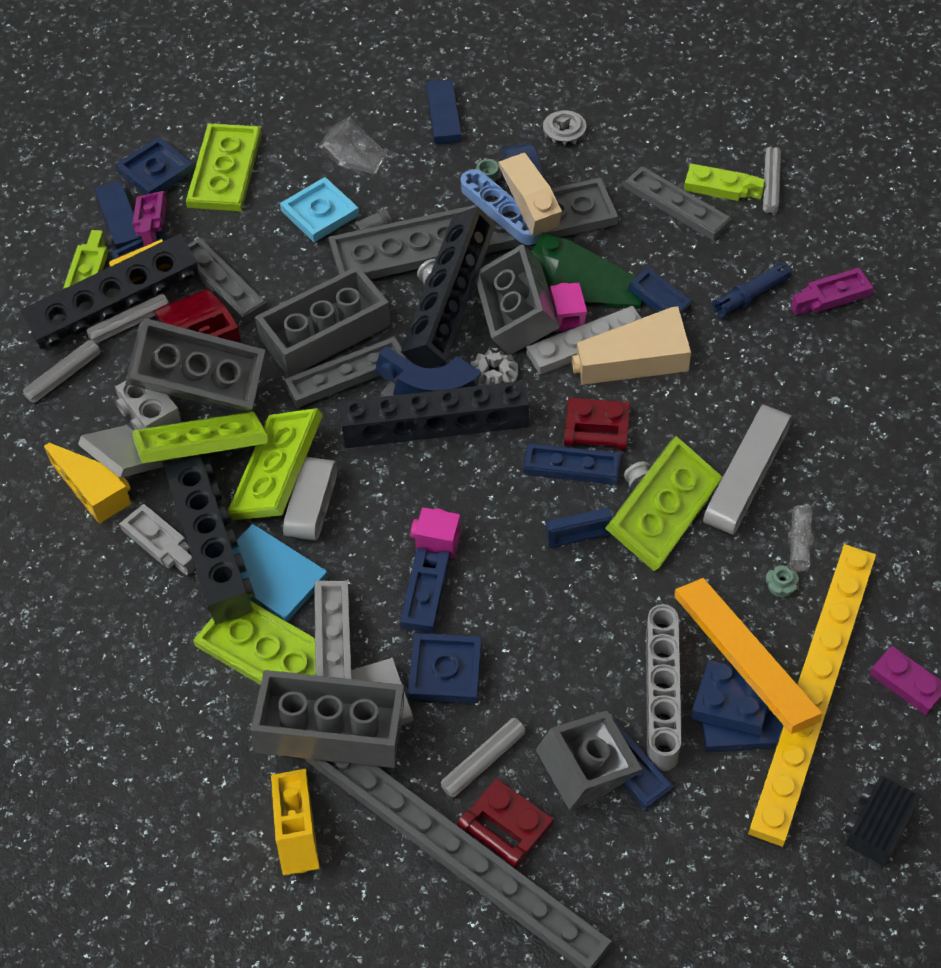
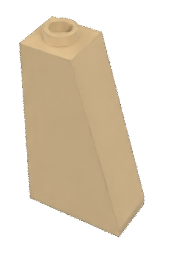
M679 307L668 308L577 342V355L572 356V367L574 374L579 373L581 385L689 371L691 351Z

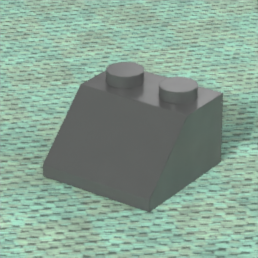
M607 710L550 728L536 748L537 754L569 810L599 800L642 771L640 764Z

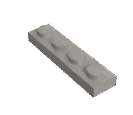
M630 306L527 346V355L541 375L572 363V356L577 355V342L639 320L641 317L634 307Z
M315 581V675L351 679L348 581Z

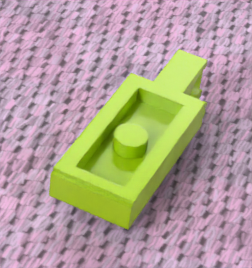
M690 164L684 190L736 201L746 196L761 199L765 179L745 173Z
M91 230L87 244L77 246L63 289L103 270L108 256L103 231Z

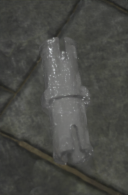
M798 505L793 507L791 511L792 526L791 531L788 532L787 539L790 544L789 567L795 571H805L810 567V546L814 543V534L811 532L813 510L808 506Z

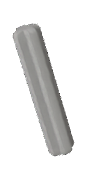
M768 147L765 154V185L763 194V210L765 213L771 212L774 214L778 211L781 150L778 147Z
M159 294L89 327L86 330L90 340L97 344L141 323L143 318L150 319L156 316L154 310L168 305L169 301L164 294Z
M93 340L85 342L25 387L23 390L25 397L31 403H36L100 354L99 346Z
M511 718L442 779L441 787L444 792L450 797L458 795L525 735L524 725L517 718Z

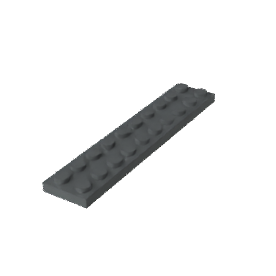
M601 178L551 188L562 210L559 227L545 233L564 237L618 225V215ZM477 205L328 237L338 275L356 266H359L369 279L419 269L425 261L437 258L452 216L477 207ZM512 211L503 214L507 218H513L518 215ZM488 216L496 226L486 254L518 247L523 244Z

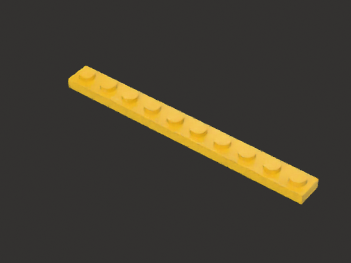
M845 544L843 546L797 684L822 712L821 721L793 734H790L785 726L783 727L748 835L781 847L785 843L876 554Z

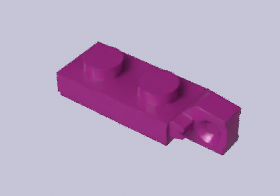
M164 191L136 198L132 224L136 236L142 237L144 246L156 242V232L162 231L167 204Z
M858 267L808 283V286L801 290V293L792 296L790 308L795 315L808 313L811 309L813 312L824 311L872 296L874 287Z

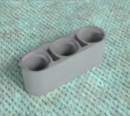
M312 457L305 458L295 482L284 518V536L313 541L319 539L337 478V461Z

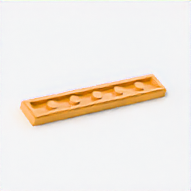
M704 578L675 589L676 600L790 734L821 721L822 712Z

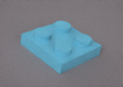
M326 177L280 203L281 211L313 242L318 241L359 216V208Z

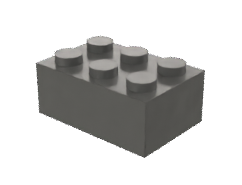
M524 244L480 268L476 284L491 339L508 355L521 350L560 328L541 262Z

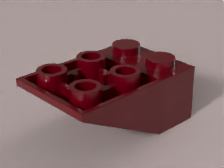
M208 289L154 310L159 322L242 343L238 326L228 309Z

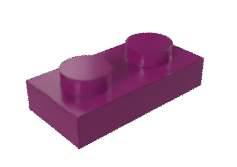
M893 646L871 668V676L926 716L941 700V680Z

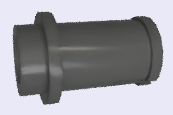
M377 209L375 214L354 222V226L358 227L356 228L357 231L390 224L392 219L386 209L382 211Z

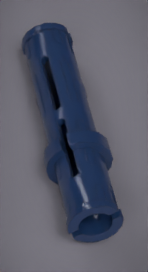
M780 262L743 285L737 284L732 288L731 292L713 301L714 312L716 313L722 309L718 316L723 318L739 307L745 308L754 298L790 279L791 271L789 267L781 271L786 264Z

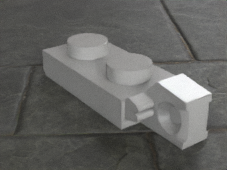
M145 504L141 505L119 523L124 533L167 568L175 565L186 576L196 569L192 556L188 553L190 549L185 538Z

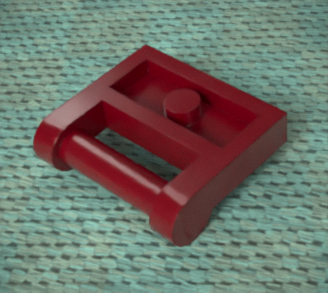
M568 398L564 446H573L576 443L616 446L617 450H626L630 402Z
M496 778L472 808L461 816L457 826L467 834H472L506 859V863L517 869L552 827L553 819ZM482 817L486 818L519 842V845L511 846L481 824L479 820Z

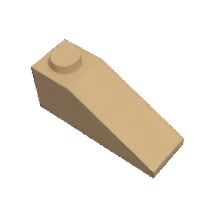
M524 152L499 161L500 170L532 237L558 228L562 210L551 187Z

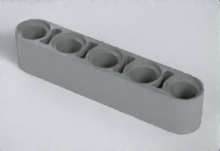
M764 404L761 405L707 507L703 523L733 535L736 533L788 432L792 415Z
M665 604L656 605L649 611L646 629L647 757L660 771H669L676 766L681 747L679 617L673 607ZM657 624H664V625H666V626H668V627H667V628H661V627H658V626H656V625H657ZM663 653L668 655L669 657L661 658L658 657L656 654ZM663 683L670 686V688L663 689L656 685ZM664 714L671 719L661 720L657 718V715ZM667 746L672 751L666 753L661 752L657 749V747Z

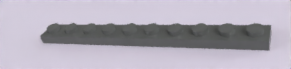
M305 758V761L578 968H594L610 948V939L378 766Z

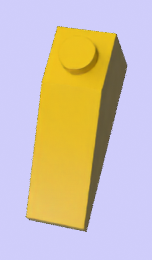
M51 443L44 445L51 465L99 524L131 505L128 491L131 488L125 477L119 478L102 463Z
M306 768L271 775L275 838L283 875L319 869Z

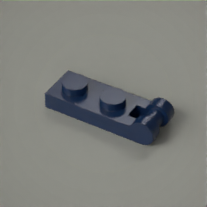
M417 548L400 619L401 629L434 633L446 573L450 564V552L440 550L439 553H431L426 548ZM426 565L436 566V569L428 568Z

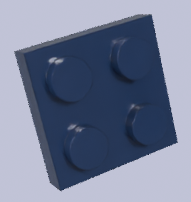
M157 137L115 164L117 172L144 195L166 191L194 172L193 164L160 137Z
M414 633L408 699L477 703L482 637Z
M708 660L692 709L691 719L761 736L768 706L733 665Z

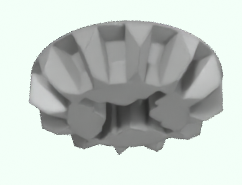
M568 110L556 111L544 120L543 131L546 138H552L554 144L559 141L563 142L564 146L569 141L576 144L577 139L584 138L586 121L576 112Z
M490 349L484 355L478 353L476 360L471 361V365L482 372L477 386L515 382L518 376V363H515L512 354L505 355L502 349L498 353H492ZM488 365L494 368L499 366V371L497 372L494 369L489 371Z

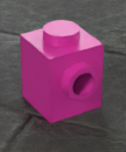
M560 283L550 286L549 292L560 324V328L554 332L568 331L584 325L587 309L580 284Z
M422 507L419 520L414 519L411 527V538L415 539L416 550L419 547L426 548L431 553H439L440 550L450 552V558H454L461 535L460 514L447 512L439 508L428 509Z

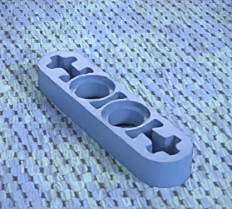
M468 170L462 174L461 191L469 200L519 242L526 245L537 243L541 234L532 237L512 196L479 170ZM488 196H496L499 198L495 202H487L485 200V198ZM509 211L518 214L513 218L503 216L504 213Z

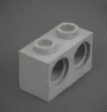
M126 381L115 386L119 398L115 403L124 417L130 416L132 419L130 422L134 430L182 423L177 406L167 394L125 384Z

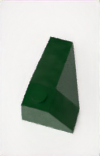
M542 232L532 250V254L541 262L549 290L550 286L560 283H579L584 302L602 303L604 307L628 308L633 306L635 309L641 308L643 301L628 290L630 282L636 276L570 240Z

